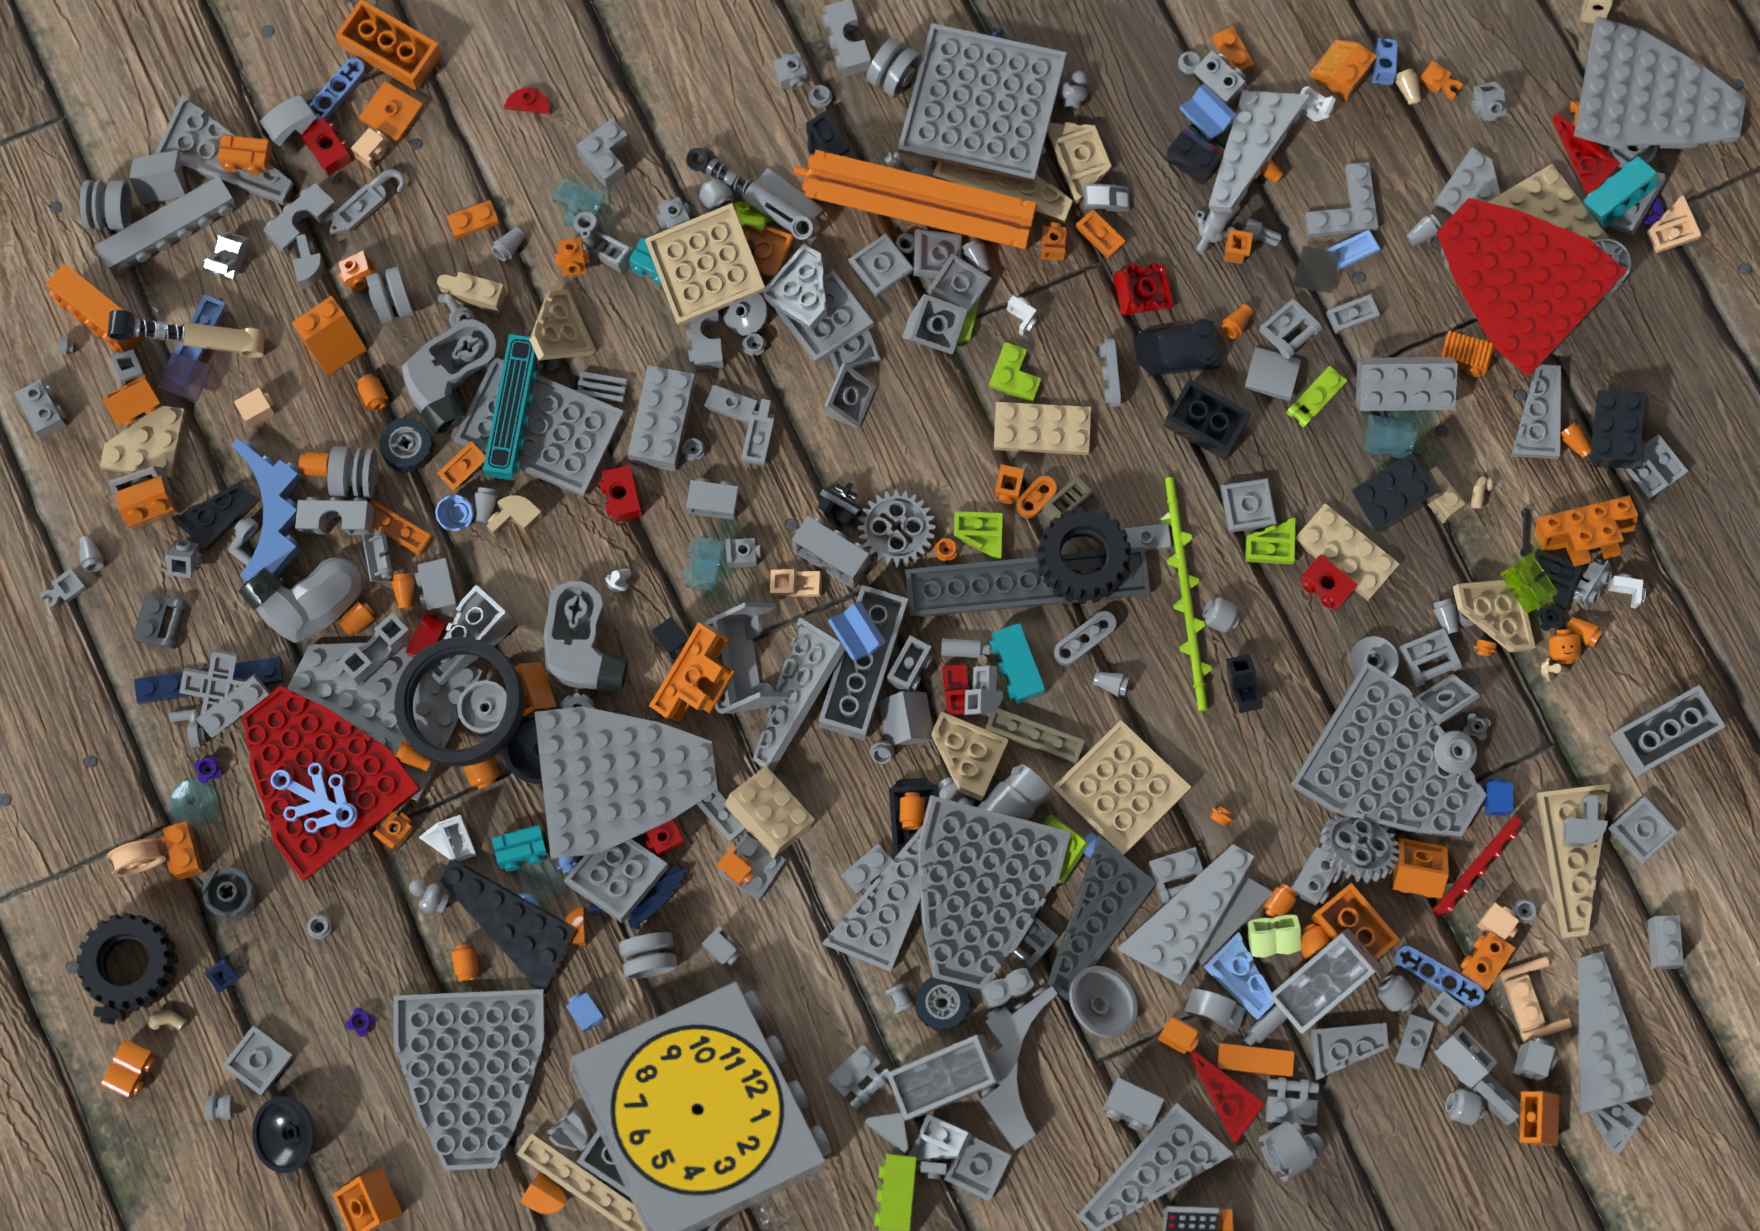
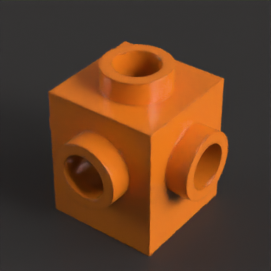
M582 238L558 240L559 253L555 254L557 268H562L563 277L586 274V264L590 263L588 249H583Z
M364 251L339 262L341 270L339 277L345 286L348 285L354 292L368 286L367 275L377 273L375 262Z

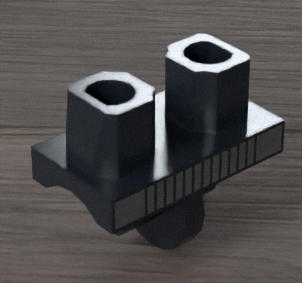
M850 482L845 487L840 484L836 485L834 490L840 492L841 495L828 488H822L819 493L822 497L818 509L830 514L835 504L842 507L837 519L846 525H849L857 515H861L863 508L847 500L848 497L854 501L858 498V494L852 492L854 484Z

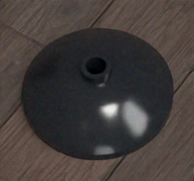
M534 712L522 717L516 734L506 747L503 748V755L508 768L517 778L530 784L542 785L540 758L537 754L538 740Z
M287 1096L275 1097L265 1102L258 1110L252 1127L253 1145L261 1162L270 1170L278 1173L297 1171L308 1162L314 1150L316 1134L313 1119L307 1108L298 1100Z

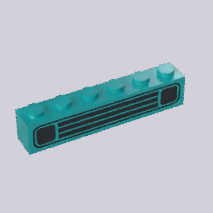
M509 334L483 466L486 477L514 481L515 473L519 474L521 460L518 457L519 452L523 451L525 447L523 431L524 428L529 426L530 414H527L528 405L532 406L534 392L531 391L532 384L537 383L538 369H536L537 361H541L536 356L529 340L530 337Z

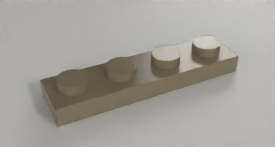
M999 708L990 714L985 730L1073 764H1077L1085 742L1083 739Z

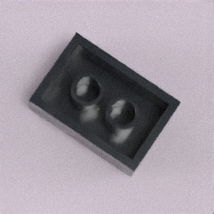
M1189 379L1168 413L1163 426L1226 461L1248 424L1252 413Z
M1597 390L1590 455L1594 467L1643 468L1649 399L1646 392Z
M1411 452L1352 489L1375 531L1387 530L1444 495L1422 455Z

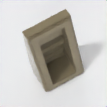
M1077 476L1045 503L1042 512L1050 520L1054 517H1061V513L1069 510L1070 513L1074 512V509L1081 507L1094 494V491ZM1075 487L1083 496L1080 497L1073 488ZM1066 494H1069L1076 502H1073ZM1060 500L1068 507L1067 509L1059 502Z

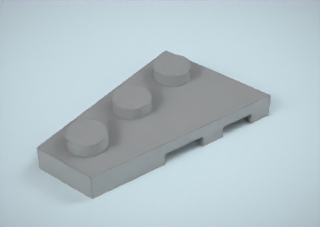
M1385 1022L1310 1029L1316 1080L1389 1048L1387 1025Z

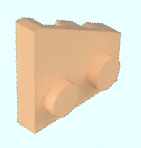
M1681 196L1647 232L1656 253L1697 240L1702 236L1684 196Z

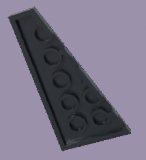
M450 859L440 882L538 990L543 989L544 995L547 994L578 928L456 859Z

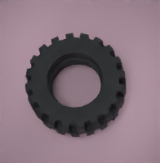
M1077 507L1074 509V512L1070 513L1069 510L1062 512L1061 517H1054L1050 521L1049 527H1045L1039 542L1037 562L1039 563V573L1044 577L1043 582L1047 587L1051 586L1053 588L1052 593L1060 596V594L1064 595L1065 600L1072 602V599L1079 600V604H1086L1087 600H1092L1095 603L1099 602L1103 596L1105 598L1109 597L1114 589L1120 587L1128 571L1131 559L1130 542H1127L1128 535L1125 529L1121 530L1119 528L1120 523L1116 519L1110 520L1108 513L1104 511L1102 514L1095 513L1096 508L1089 507L1088 511H1083L1082 507ZM1075 537L1092 538L1105 549L1107 555L1106 563L1097 573L1090 575L1077 574L1068 569L1061 559L1063 545Z
M124 913L123 916L117 914L109 916L110 920L108 921L102 919L96 923L98 928L95 930L90 929L85 934L88 936L86 942L81 941L79 949L82 950V953L76 957V963L80 965V969H77V975L83 981L81 985L84 990L89 992L90 996L101 1004L122 1011H138L140 1007L146 1009L152 1006L154 1000L160 1001L164 997L162 994L164 990H170L172 987L171 978L172 976L176 977L178 971L175 968V963H178V955L174 952L176 946L170 940L169 934L158 924L141 915L135 916L132 913ZM126 940L139 941L147 948L149 954V963L145 973L138 981L130 985L122 986L115 984L108 977L106 970L109 954L121 942Z

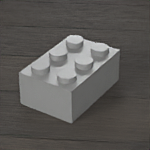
M807 516L792 538L793 552L854 590L869 567V553H867V549L857 542L853 544L846 540L847 537L838 530L833 532L826 527L827 524L817 517L812 519Z

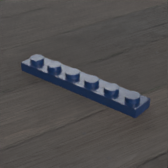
M273 657L236 663L234 677L248 679L255 674L264 685L284 682L281 658ZM209 667L196 670L209 672ZM183 672L134 679L136 701L138 704L178 699L192 695L179 693Z

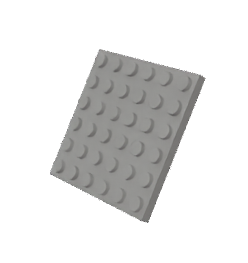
M931 23L898 145V153L1034 183L1067 52Z

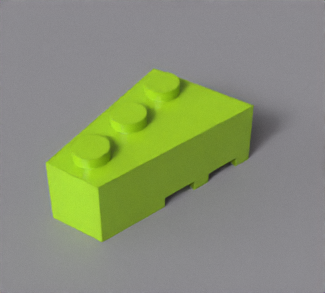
M886 1154L885 1163H880L879 1178H884L883 1187L878 1186L876 1202H881V1211L875 1210L874 1226H879V1231L910 1230L916 1157Z

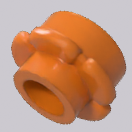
M943 538L935 544L934 552L939 560H953L957 555L958 546L951 539Z
M1477 640V645L1474 646V649H1478L1477 654L1492 657V652L1497 653V643Z

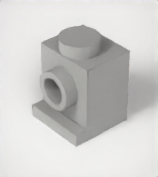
M133 349L120 351L110 357L111 366L120 387L143 375Z
M754 538L725 539L728 568L757 566L756 559L761 558L760 544H755ZM739 549H748L745 554L739 553Z
M718 926L702 943V946L723 967L727 964L732 966L741 955L735 949L737 946L736 942L728 935L723 937V929Z

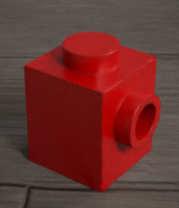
M673 819L646 832L649 839L645 840L649 851L651 853L656 852L658 857L664 856L685 845Z

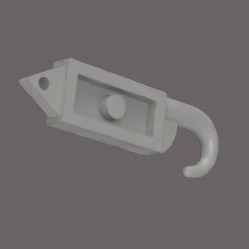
M388 169L380 173L369 184L367 183L333 213L334 219L329 231L330 234L333 235L345 231L351 233L384 203L386 193L382 184L389 178L396 177L400 182L397 191L401 192L405 186L404 175L398 170Z

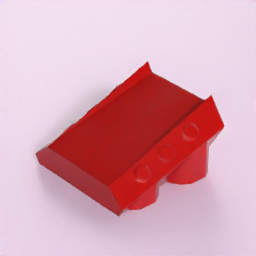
M1151 263L1147 267L1130 264L1124 270L1115 271L1113 282L1115 283L1121 314L1130 315L1173 308L1174 304L1164 264Z

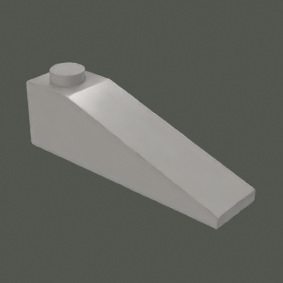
M475 585L457 606L456 610L458 612L453 622L449 623L445 629L447 633L444 639L468 637L495 646L502 641L518 622L482 589ZM474 655L451 656L432 666L427 673L442 685L479 657Z

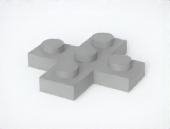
M213 649L209 672L184 668L179 693L204 698L202 714L247 680L234 677L238 654Z

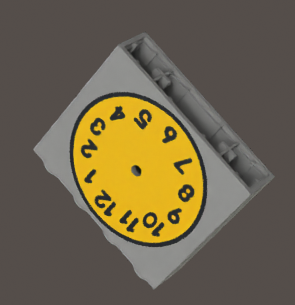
M736 982L570 1057V1072L646 1231H700L821 1173L825 1164L823 1156L831 1153L830 1144L820 1125L808 1128L800 1112L809 1107L801 1085L797 1080L786 1083L778 1067L786 1063V1057L781 1044L775 1035L764 1039L756 1023L764 1018L758 998L753 991L742 995Z

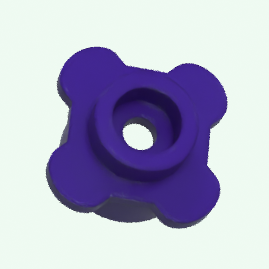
M209 756V758L195 762L194 768L199 774L198 780L201 783H207L209 779H219L221 777L222 771L218 769V759L215 756Z
M357 1007L353 1010L350 1019L346 1021V1028L348 1030L353 1029L360 1037H365L368 1034L369 1027L375 1023L376 1019L374 1015H368L362 1008ZM359 1020L363 1021L361 1025L358 1023Z

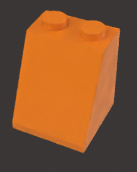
M332 296L292 322L301 341L328 377L367 351L345 313Z

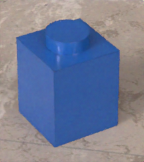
M1501 778L1491 779V782L1484 786V792L1486 793L1484 815L1509 816L1514 812L1513 783H1506V779Z

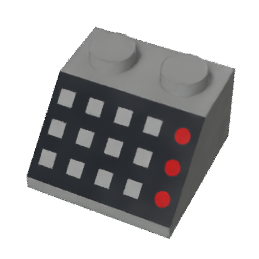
M1168 1206L1163 1209V1231H1217L1219 1208Z

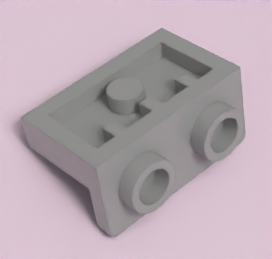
M1489 1073L1470 1089L1471 1092L1480 1095L1482 1102L1506 1126L1512 1124L1519 1117L1521 1104Z

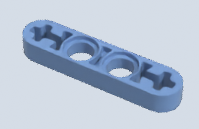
M348 59L309 104L314 113L315 109L318 112L315 122L321 118H324L327 122L364 78L366 70L360 59ZM358 66L359 72L353 71L351 73L350 68H356ZM338 82L346 84L345 90L341 92L335 91L334 86ZM322 100H331V106L328 109L320 108L319 104Z
M1403 946L1395 953L1394 962L1400 969L1441 992L1445 991L1463 1005L1475 1007L1483 1001L1484 991L1478 984L1410 946ZM1409 952V958L1415 962L1418 960V957L1422 959L1417 965L1416 971L1412 969L1415 964L1409 961L1404 964L1400 954ZM1423 964H1431L1434 967L1435 973L1432 977H1426L1422 974L1421 968ZM1446 976L1455 978L1457 982L1455 989L1449 990L1444 986L1443 980ZM1462 982L1466 984L1463 987L1464 990L1470 992L1474 989L1476 991L1475 996L1478 997V1000L1473 999L1469 1001V995L1463 991L1460 993V996L1456 994L1461 988Z

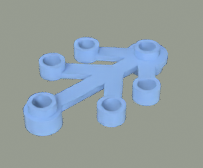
M312 763L308 767V774L312 777L316 793L293 781L291 774L287 771L277 770L272 774L271 784L274 788L278 790L288 789L310 801V803L297 807H287L283 813L286 820L294 822L300 816L322 809L332 813L319 819H307L304 827L310 833H317L322 827L335 823L341 827H350L356 822L358 812L355 806L347 803L343 788L345 785L343 776L334 774L329 778V785L334 789L337 803L335 804L328 799L322 777L324 767L319 763ZM315 766H318L320 769L317 775H314L312 772ZM285 776L287 782L281 785L280 778ZM339 777L341 781L338 786H334V779ZM294 809L296 813L293 818H289V811ZM344 811L349 812V818L346 820L342 818ZM315 821L316 828L311 830L309 824Z

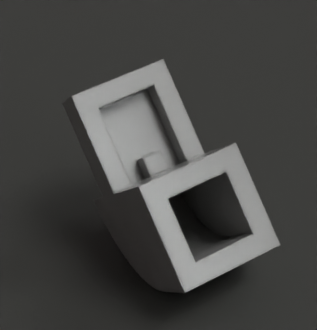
M228 231L219 235L215 254L205 259L204 268L210 269L213 274L234 278L244 261L249 238Z
M1588 795L1583 799L1582 819L1567 818L1563 821L1562 846L1586 847L1603 835L1608 821L1598 820L1602 813V805L1598 803V796Z
M1192 988L1184 1012L1200 1020L1214 1022L1230 1031L1238 1032L1246 1009L1235 1004L1236 1001L1222 995Z

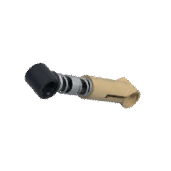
M113 310L109 312L107 336L114 340L125 341L132 339V336L138 337L143 335L146 338L150 336L157 340L167 339L169 341V339L177 340V342L181 341L182 346L240 353L241 356L248 358L264 356L265 332L261 329L245 328L240 330L184 322L181 326H177L176 323L168 325L167 322L161 321L155 322L153 320L152 322H146L144 319L140 321L139 318H134L133 313L129 311Z

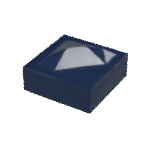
M225 957L204 972L205 976L219 993L240 978Z

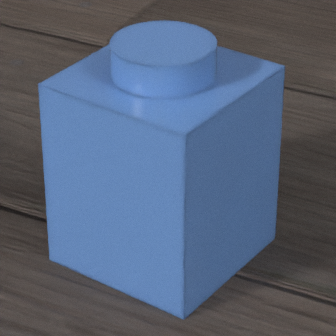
M579 992L568 1000L570 1004L566 1007L584 1034L605 1020L587 992L583 995Z

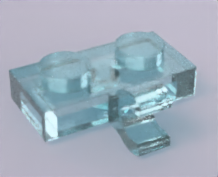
M561 178L552 200L555 203L568 207L563 216L564 224L573 227V220L578 212L586 211L592 213L595 217L597 216L605 199V194Z

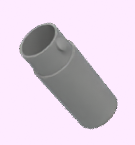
M1020 764L1012 769V774L1004 782H1000L979 804L978 808L1027 821L1030 820L1035 814L1034 810L1040 804H1044L1047 801L1051 790L1034 771L1024 764Z

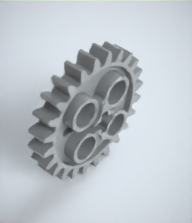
M895 490L894 495L891 497L885 491L884 499L876 495L877 503L868 501L870 510L863 508L862 513L866 517H859V523L863 525L858 527V532L864 533L859 536V541H866L863 546L866 549H871L869 552L870 558L877 555V563L885 559L886 567L890 565L891 561L895 562L896 568L899 567L900 561H903L907 567L908 559H912L917 563V554L924 557L925 551L923 548L931 549V544L928 541H933L935 535L929 533L935 531L936 528L935 525L930 524L934 521V516H927L930 513V507L923 509L924 500L916 503L915 494L910 499L907 498V491L902 496H899L898 491ZM894 508H899L903 513L895 517L890 514V511ZM884 514L889 521L882 518L881 515ZM911 524H916L920 530L916 533H911L907 527ZM876 525H883L886 530L883 533H876L873 528ZM892 525L896 528L901 526V533L898 530L893 532ZM904 536H906L908 539L912 540L913 542H912V543H908V542L906 541V539H905ZM894 541H900L903 547L896 550L890 544Z
M1334 814L1333 818L1329 819L1324 826L1319 842L1323 843L1320 849L1326 851L1324 859H1332L1330 867L1337 865L1339 867L1338 874L1345 871L1346 878L1348 879L1351 875H1354L1356 882L1361 877H1363L1366 883L1371 878L1375 882L1380 877L1384 879L1388 873L1392 872L1398 861L1397 856L1400 853L1396 849L1399 843L1392 841L1395 834L1387 833L1388 826L1382 827L1380 824L1368 822L1365 819H1356L1345 815L1339 816Z

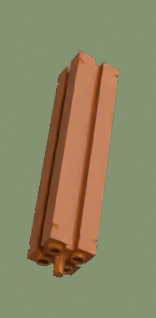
M815 150V154H810L808 168L795 165L793 174L805 177L802 191H805V196L808 198L1027 250L1038 206L1036 202Z

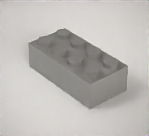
M1453 357L1357 358L1356 405L1360 411L1456 410L1458 363Z
M647 366L627 454L629 463L676 472L696 385L694 374Z
M1698 685L1617 730L1610 738L1634 777L1638 778L1717 734L1726 726L1701 686Z

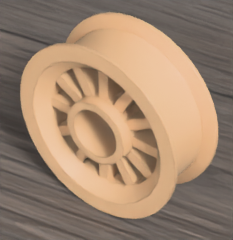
M159 838L137 840L110 851L107 854V858L112 859L115 868L112 875L116 877L133 875L162 864L166 857L161 855L158 845L161 843V840Z

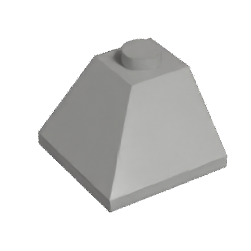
M923 294L908 318L902 339L953 355L968 309Z

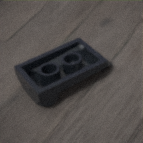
M1201 319L1191 324L1142 330L1140 334L1133 337L1136 362L1147 371L1149 377L1217 369L1220 366L1217 336L1213 321Z
M927 778L897 780L892 788H889L894 858L919 830L902 828V823L900 822V798L905 797V793H919L920 797L925 798L926 814L930 795L939 797L938 784H932Z

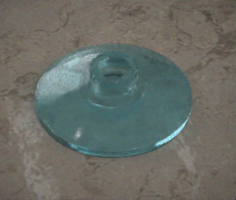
M198 778L187 779L179 783L173 789L169 798V809L173 818L179 823L187 821L192 827L201 826L210 821L218 808L216 790L208 782L201 783ZM190 797H195L196 799L193 805H188Z

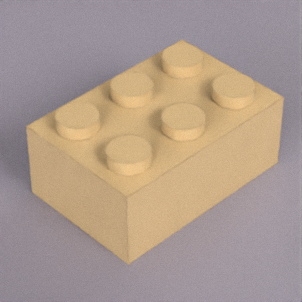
M767 766L731 792L725 803V806L773 859L808 832L815 821Z

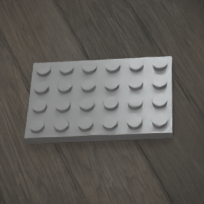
M497 357L493 358L454 438L455 443L465 447L473 440L486 454L504 360ZM538 375L537 383L532 384L531 391L534 392L532 406L528 405L527 414H530L529 426L524 428L523 431L525 447L523 451L519 452L518 457L521 460L520 470L585 497L622 420L624 411Z

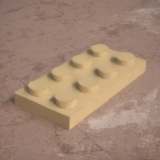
M996 402L994 450L1089 455L1091 407Z
M1326 503L1295 537V542L1317 559L1320 554L1356 582L1358 586L1355 591L1367 601L1371 599L1399 566L1396 560Z

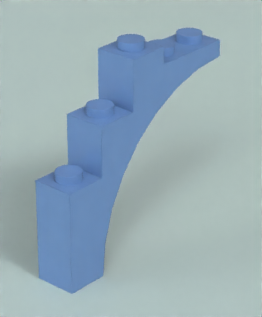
M237 438L231 446L254 472L263 501V527L259 543L250 562L240 576L244 582H247L265 567L279 578L300 553L296 547L298 542L289 534H286L296 523L297 504L287 497L302 481L298 475L299 469L292 463L288 462L285 464L281 460L275 464L266 455L259 456L256 453V447L246 440L243 443Z

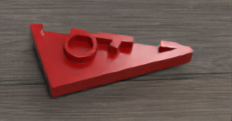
M1556 113L1551 120L1588 195L1590 192L1596 191L1617 169L1620 163L1595 142L1575 137V126L1559 113Z
M1193 1050L1189 1057L1231 1140L1236 1143L1264 1103Z

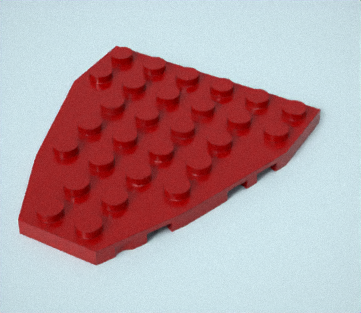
M1468 198L1436 233L1454 281L1477 318L1479 325L1484 330L1489 342L1494 343V349L1527 378L1533 374L1627 272L1591 239L1520 210Z
M279 686L242 715L243 727L246 729V745L249 746L251 758L249 760L250 769L259 797L262 799L266 811L265 816L273 833L271 834L273 841L302 881H306L421 790L405 767L395 757L396 755L393 751L331 709L285 687ZM312 763H319L324 767L322 777L328 799L337 804L334 789L329 785V778L334 774L343 776L345 779L343 788L347 803L355 806L358 812L356 822L350 827H341L335 823L322 827L317 833H310L304 827L307 819H319L332 813L322 809L300 816L294 822L286 820L283 813L287 807H297L310 803V801L288 789L278 790L274 788L271 784L272 774L277 770L287 771L291 774L293 781L316 793L312 777L308 774V767ZM315 766L312 770L314 775H317L320 771L318 766ZM285 776L280 778V784L284 785L287 782ZM338 777L334 779V786H338L340 784V778ZM292 809L289 811V818H293L295 816V810ZM344 811L342 814L344 820L349 818L348 811ZM315 821L309 824L311 830L316 828Z

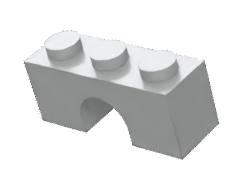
M852 0L826 5L822 21L824 28H829L831 33L828 39L831 49H836L838 55L835 56L838 70L842 69L844 77L868 71L871 59L865 40L851 42L844 37L849 31L858 29V18Z
M314 183L311 187H306L297 200L287 204L277 218H272L266 224L264 232L267 238L287 257L298 247L296 236L301 234L296 230V226L300 220L313 218L322 225L338 208L335 202Z
M718 310L690 321L691 327H686L687 341H692L693 349H688L689 362L694 363L695 371L724 368L721 339H709L702 334L706 326L719 324Z
M308 497L307 500H298L295 528L303 535H326L329 521L334 517L340 516L342 517L341 529L348 535H372L375 507L365 498H353V501H344L342 498L332 497L329 501L316 497Z
M393 613L374 628L375 634L366 644L361 647L354 646L338 661L341 668L358 686L413 637L409 629Z

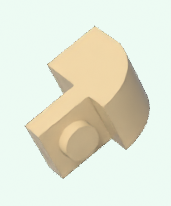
M516 495L507 496L497 502L501 512L494 513L489 518L486 526L489 532L497 538L514 522L527 535L543 519V515L528 499Z

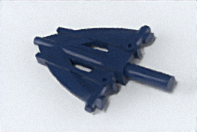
M671 861L666 862L669 868L647 893L656 891L654 896L644 901L641 900L629 915L630 928L640 929V923L652 916L669 900L675 891L682 888L680 882L684 874L688 873L686 867L679 868L672 866ZM595 904L589 906L592 916L603 911Z

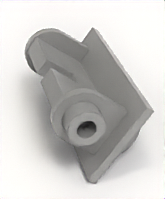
M376 531L374 535H362L370 581L391 582L393 569H391L390 557L386 555L388 551L387 535H384V531Z
M1599 559L1591 562L1583 575L1585 579L1590 580L1589 583L1580 580L1572 593V600L1578 604L1583 601L1586 610H1589L1592 604L1597 603L1601 589L1612 578L1613 572L1608 560H1606L1605 564Z

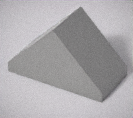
M902 1113L866 1119L864 1122L866 1126L904 1154L908 1151Z

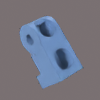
M1378 38L1375 49L1377 58L1374 63L1372 83L1392 85L1396 76L1397 40Z

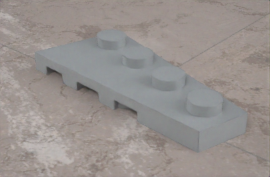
M1540 365L1533 374L1511 456L1559 459L1561 366Z

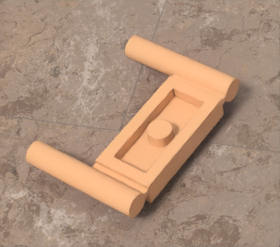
M1547 957L1504 969L1499 973L1524 1042L1572 1028L1569 1018L1548 1025L1544 1024L1545 1020L1529 975L1526 974L1550 966Z

